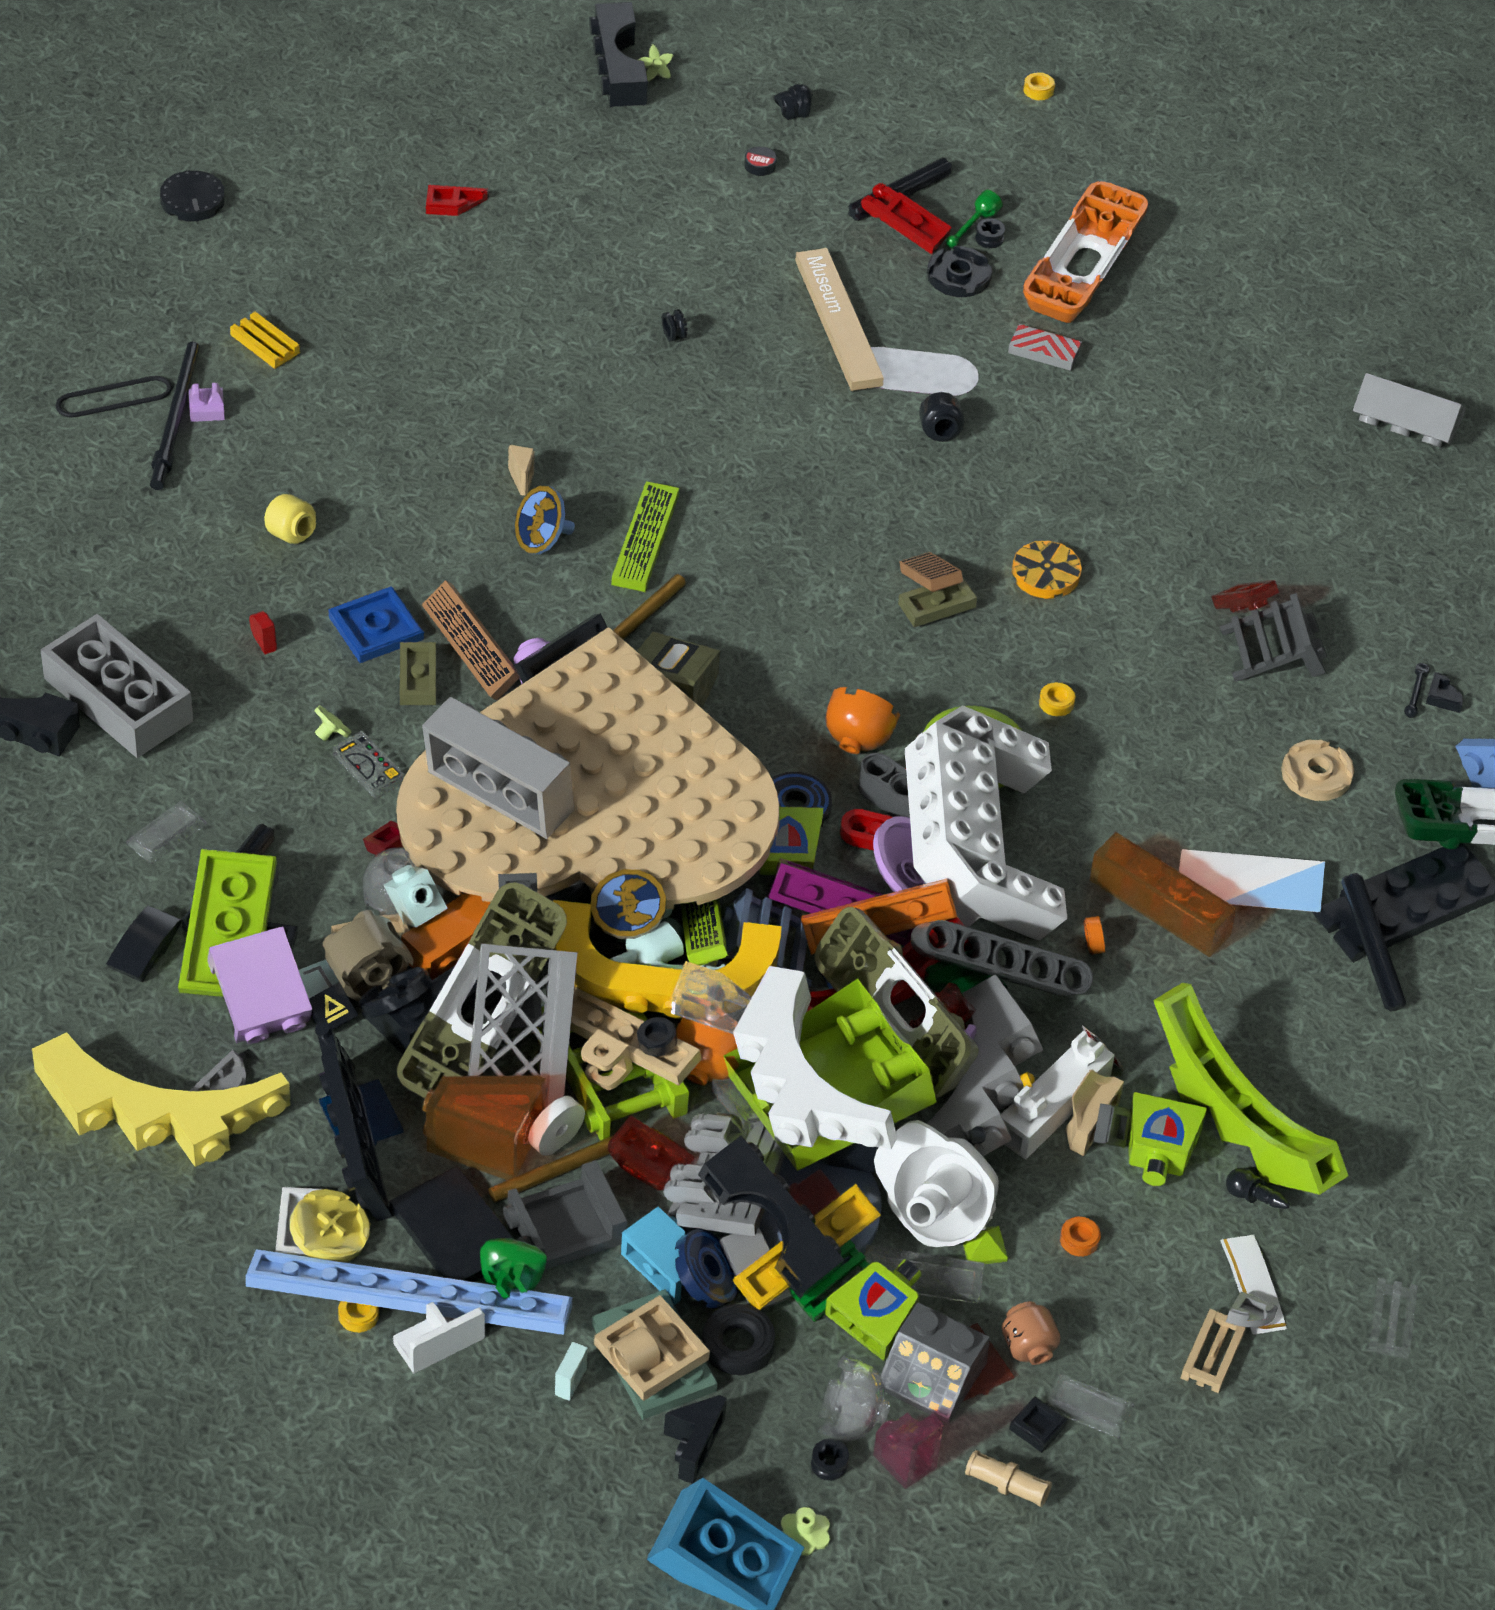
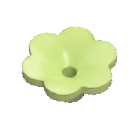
M319 705L314 710L322 720V724L315 731L316 735L322 740L326 741L333 732L340 733L346 738L352 733L338 717L328 712L324 707Z
M802 1507L795 1514H787L781 1520L783 1533L805 1547L801 1555H810L815 1549H823L828 1546L830 1536L827 1531L829 1530L830 1522L825 1516L816 1515L811 1508Z

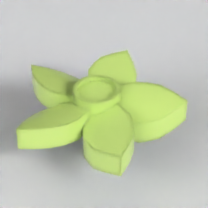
M652 44L649 49V57L638 59L644 61L645 68H648L646 71L647 80L654 79L657 74L662 78H671L670 70L666 65L671 61L673 55L665 53L659 57L658 49Z

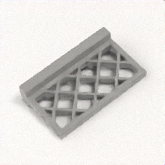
M481 944L467 1089H477L478 1076L490 1067L503 1082L497 1089H515L511 1084L529 1070L537 1080L534 1106L547 1107L556 1099L564 1096L577 952ZM490 952L505 954L514 965L499 980L488 969ZM512 954L525 955L526 957L518 962ZM534 957L549 958L548 974L536 984L523 969V966ZM519 971L532 988L518 1000L514 1001L502 984ZM488 977L493 985L486 990ZM545 983H547L546 995L540 989ZM498 989L510 1006L493 1019L484 1008L485 998ZM536 992L545 1003L544 1013L532 1023L519 1005ZM515 1010L528 1027L513 1040H510L498 1023ZM483 1017H485L489 1022V1024L484 1028ZM543 1022L541 1034L536 1027ZM494 1028L507 1045L489 1058L481 1048V1038ZM532 1031L540 1040L541 1049L540 1053L528 1062L515 1045ZM511 1049L524 1066L507 1080L494 1062ZM480 1055L486 1061L481 1067H479ZM539 1061V1070L537 1073L532 1066Z

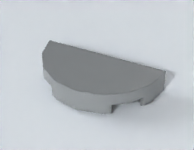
M234 1050L230 1051L189 1091L224 1090L246 1085L247 1076L242 1058Z

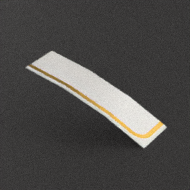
M1248 1235L1220 1240L1239 1292H1245L1278 1307L1272 1322L1261 1327H1250L1252 1334L1286 1330L1287 1327L1277 1294L1255 1236Z

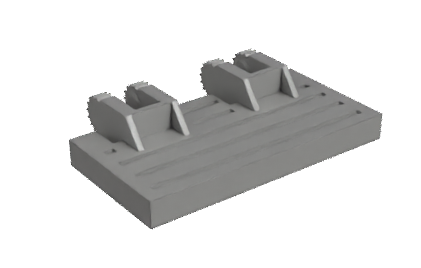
M717 1112L716 1115L698 1113V1115L692 1118L691 1131L689 1130L684 1138L687 1149L700 1153L696 1165H684L683 1163L674 1165L669 1176L671 1181L665 1184L663 1191L664 1197L667 1200L680 1204L676 1213L677 1226L755 1237L765 1210L757 1205L744 1202L722 1205L699 1177L698 1173L704 1163L739 1136H742L747 1143H754L760 1149L764 1156L763 1162L773 1174H779L785 1153L759 1118Z

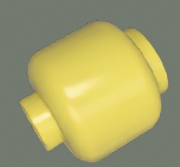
M292 494L277 496L270 502L265 512V526L268 532L290 544H298L305 541L312 535L316 527V512L313 506Z

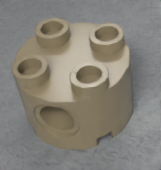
M371 910L358 913L352 922L343 926L338 932L328 935L322 945L326 951L325 959L328 965L332 968L346 995L355 1001H359L366 992L376 985H381L382 989L388 987L387 984L390 983L389 979L392 976L408 970L409 963L413 966L414 959L396 932L392 922L383 916L375 915Z

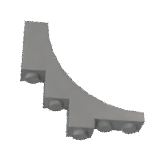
M996 974L963 992L972 1012L973 1024L977 1029L974 1041L978 1045V1056L959 1082L952 1096L936 1115L926 1123L947 1138H963L966 1141L970 1139L972 1128L976 1126L983 1127L986 1130V1139L983 1143L974 1145L982 1156L1012 1140L999 1111L1012 1104L1014 1097L1024 1088L1015 1066L1043 1051L1031 1022Z

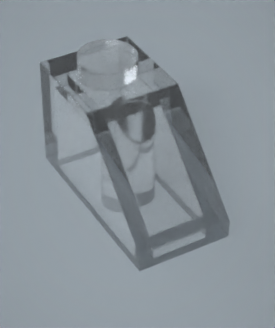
M685 961L672 994L671 1014L734 1034L733 1031L752 997L723 973Z

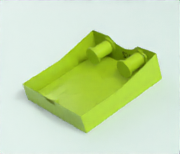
M858 979L805 1013L800 1037L802 1054L818 1076L837 1091L861 1103L891 1111L894 1123L937 1103L929 1068L910 1044L904 1043L895 1034L876 1001ZM738 1049L723 1055L729 1078L775 1140L768 1114L774 1103L757 1098L751 1076V1071L756 1062L740 1059ZM734 1056L737 1060L739 1067L735 1071L725 1059L726 1057ZM822 1136L817 1137L812 1147L796 1144L789 1145L776 1141L797 1171L853 1144V1142L831 1140Z

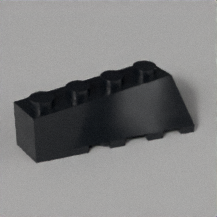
M455 966L433 979V984L430 988L408 1004L384 1015L366 1019L395 1048L404 1054ZM490 971L497 980L502 977L499 973ZM488 977L486 990L493 985ZM477 980L461 1008V1015L467 1023L474 1020ZM498 989L485 998L484 1008L486 1011L497 1005L501 1000L502 994Z

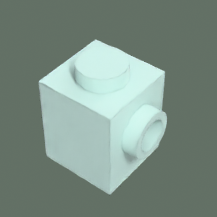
M412 865L404 866L392 874L393 879L384 884L401 920L406 925L416 928L448 909L428 869L417 866L413 867Z

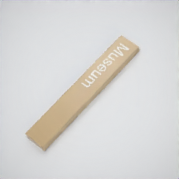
M822 248L796 252V264L850 390L855 391L883 386L884 377L828 249Z

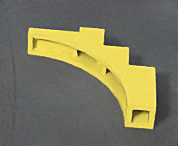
M67 1032L32 1048L36 1074L79 1136L90 1130H99L107 1125L109 1121L115 1119L137 1151L147 1146H156L162 1143L166 1137L173 1135L195 1167L205 1162L216 1161L225 1152L229 1151V1135L233 1133L240 1134L246 1131L252 1124L268 1116H277L286 1107L290 1106L289 1082L282 1072L252 1084L224 1090L182 1091L163 1089L136 1082L107 1069L85 1053Z

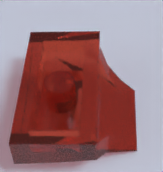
M630 1116L610 1139L607 1147L608 1152L621 1169L650 1187L664 1191L665 1184L671 1181L669 1176L674 1165H678V1163L693 1165L696 1158L687 1152L688 1150L655 1128L648 1127L633 1116Z

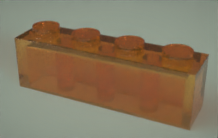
M1115 832L1094 853L1089 881L1203 954L1210 957L1231 936L1236 907L1119 833Z

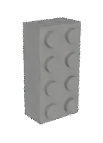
M95 614L41 649L44 679L68 700L78 703V708L136 758H139L193 722L191 692L98 614Z
M451 696L422 725L428 772L546 839L574 811L570 762L562 755L544 749L537 745L530 737L515 733L508 729L501 721L492 720L479 713L472 705L461 703Z

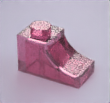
M908 1412L896 1421L893 1419L888 1420L876 1432L873 1456L907 1489L937 1468L944 1424L934 1413L922 1421L912 1418Z

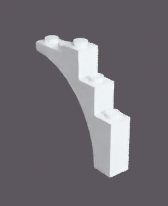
M769 966L733 1033L740 1059L756 1062L751 1071V1076L757 1098L774 1103L768 1114L775 1140L789 1145L796 1144L812 1147L817 1137L822 1136L831 1140H843L863 1144L868 1147L892 1150L897 1140L891 1111L861 1103L837 1091L818 1076L802 1054L800 1049L802 1022L811 1001L805 972Z

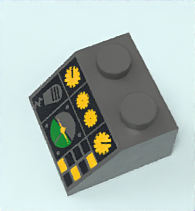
M917 1302L897 1333L877 1382V1388L949 1424L987 1364L990 1337Z

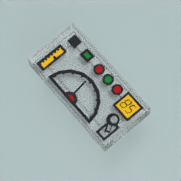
M363 731L332 747L333 756L375 800L401 786L405 774Z

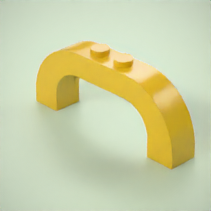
M553 900V902L563 908L567 917L565 931L554 950L577 952L574 989L577 987L617 1008H625L632 1013L660 1012L673 1018H680L690 1013L708 1017L728 1014L748 1005L768 967H777L782 926L749 922L743 923L741 945L737 955L730 963L714 971L699 972L616 962L601 955L590 941L591 904Z

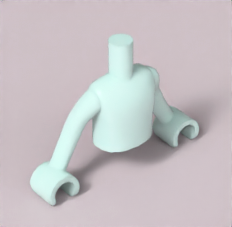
M666 909V913L663 918H667L669 915H671L673 909ZM665 921L660 923L649 934L635 939H625L627 952L610 959L621 963L699 972L714 971L725 966V964L716 967L718 960L694 968L690 965L667 964V962L682 956L684 949L677 932Z

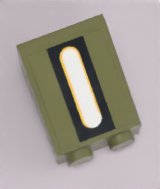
M652 632L637 652L698 706L703 708L719 674L720 650Z

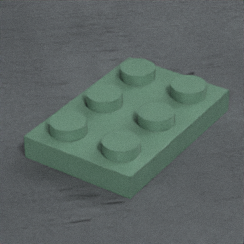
M666 1289L592 1316V1326L596 1334L659 1295L662 1296L680 1318L681 1316ZM706 1362L645 1401L638 1396L618 1373L642 1420L717 1392V1382Z

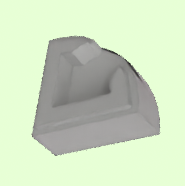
M1240 1292L1229 1310L1226 1322L1242 1327H1261L1274 1320L1278 1307L1245 1292Z

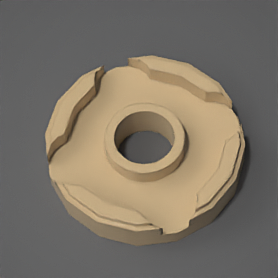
M1305 740L1296 743L1289 749V752L1283 759L1281 767L1283 780L1292 791L1301 797L1314 801H1329L1341 797L1349 790L1354 776L1353 761L1346 751L1340 747L1338 749L1330 747V742L1323 740ZM1320 766L1327 772L1315 773L1309 767Z

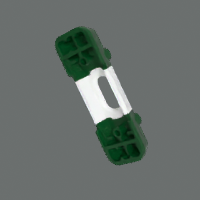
M1403 779L1396 784L1395 797L1398 812L1406 834L1411 839L1437 841L1447 849H1457L1460 843L1495 845V825L1473 824V821L1477 819L1495 820V789L1453 787L1451 781Z

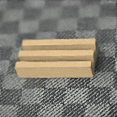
M1209 1309L1183 1368L1181 1379L1189 1381V1378L1197 1381L1196 1385L1204 1387L1205 1384L1212 1387L1211 1391L1219 1393L1245 1334L1246 1327L1227 1323V1315ZM1213 1324H1220V1329L1202 1370L1194 1368ZM1230 1328L1235 1330V1333L1217 1375L1214 1376L1209 1373Z

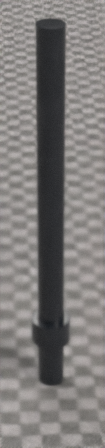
M196 342L187 343L159 450L153 456L151 466L154 470L150 487L154 490L163 489L166 475L172 470L174 462L172 452L200 346Z

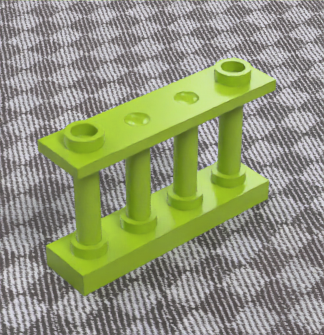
M545 1006L541 1007L542 1014L544 1013ZM619 1008L642 1021L647 1020L644 1013H632L625 1008ZM542 1022V1027H536L541 1034H542L543 1022ZM570 1046L568 1047L566 1079L580 1105L585 1109L584 1122L590 1133L596 1132L600 1141L610 1137V1123L612 1121L660 1105L662 1108L666 1106L673 1119L687 1114L689 1091L684 1082L678 1086L635 1063H632L633 1070L622 1083L643 1076L645 1079H651L654 1084V1090L603 1107L596 1092L604 1090V1088L590 1082L580 1066L581 1063H584L581 1056L583 1047L571 1050ZM613 1070L600 1075L609 1076L610 1074H612Z

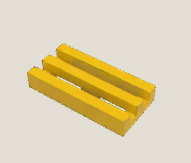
M257 312L250 314V320L247 318L240 320V326L236 324L230 326V335L274 369L300 354V345ZM247 331L254 335L256 338H258L260 342L253 338L251 335H249ZM268 348H271L273 351H275V352H276L277 354H279L280 356L278 357L276 354H274V353H273L271 350H269Z

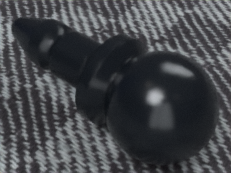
M1236 1168L1226 1178L1228 1192L1237 1198H1245L1250 1203L1259 1200L1274 1208L1288 1209L1290 1207L1289 1201L1281 1193L1274 1192L1273 1189L1266 1187L1265 1180L1259 1176L1256 1177L1247 1168Z

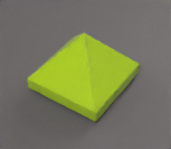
M999 1226L986 1227L985 1230H982L976 1236V1239L973 1238L963 1243L968 1266L1007 1262L1008 1260Z

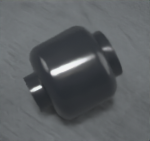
M937 392L926 397L921 403L919 416L922 429L927 437L934 441L945 442L951 441L962 432L965 419L961 403L955 396L946 392Z

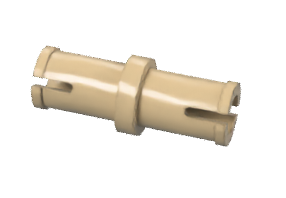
M978 1450L972 1453L965 1470L966 1475L973 1476L998 1487L999 1493L1008 1495L1010 1492L1040 1507L1045 1504L1052 1487V1482L1019 1470L1018 1464L1011 1461L1005 1464L980 1453Z

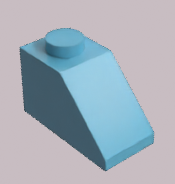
M656 1207L622 1232L621 1255L659 1291L666 1289L675 1305L681 1299L682 1285L675 1267V1259L679 1257V1249L675 1250L676 1242L685 1234L683 1226H677V1219L674 1216H668L662 1209Z

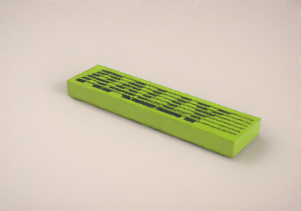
M646 481L616 563L611 585L642 592L646 591L679 497V488Z
M719 898L701 905H697L696 901L680 904L686 952L690 966L694 968L726 958L728 954Z

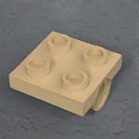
M661 1295L594 1335V1345L643 1401L709 1360L710 1351Z

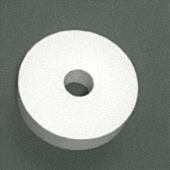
M563 1096L556 1099L534 1121L528 1135L529 1144L543 1156L554 1154L576 1135L583 1123L585 1109L571 1096Z

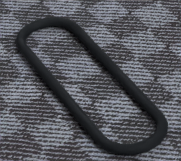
M149 376L71 392L58 398L56 410L59 414L72 418L157 401L166 398L171 393L172 384L164 377ZM149 381H161L167 386L166 391L157 396L73 413L66 412L61 408V403L65 399Z

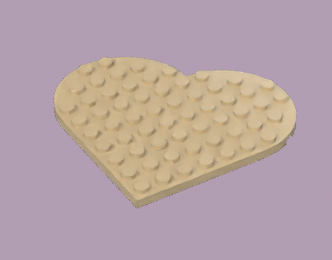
M609 627L480 712L492 720L501 721L508 729L515 733L530 737L537 745L552 753L562 755L570 762L574 811L548 839L429 773L426 750L409 768L400 786L397 798L396 813L400 838L413 864L417 867L428 869L434 883L457 895L465 892L481 896L482 901L491 902L499 890L498 874L537 873V892L545 897L561 891L579 880H582L595 890L597 884L609 874L623 869L641 870L652 875L662 885L667 899L666 909H674V904L696 901L697 905H701L729 894L748 881L769 857L770 848L775 836L778 834L779 828L777 791L768 770L762 762Z

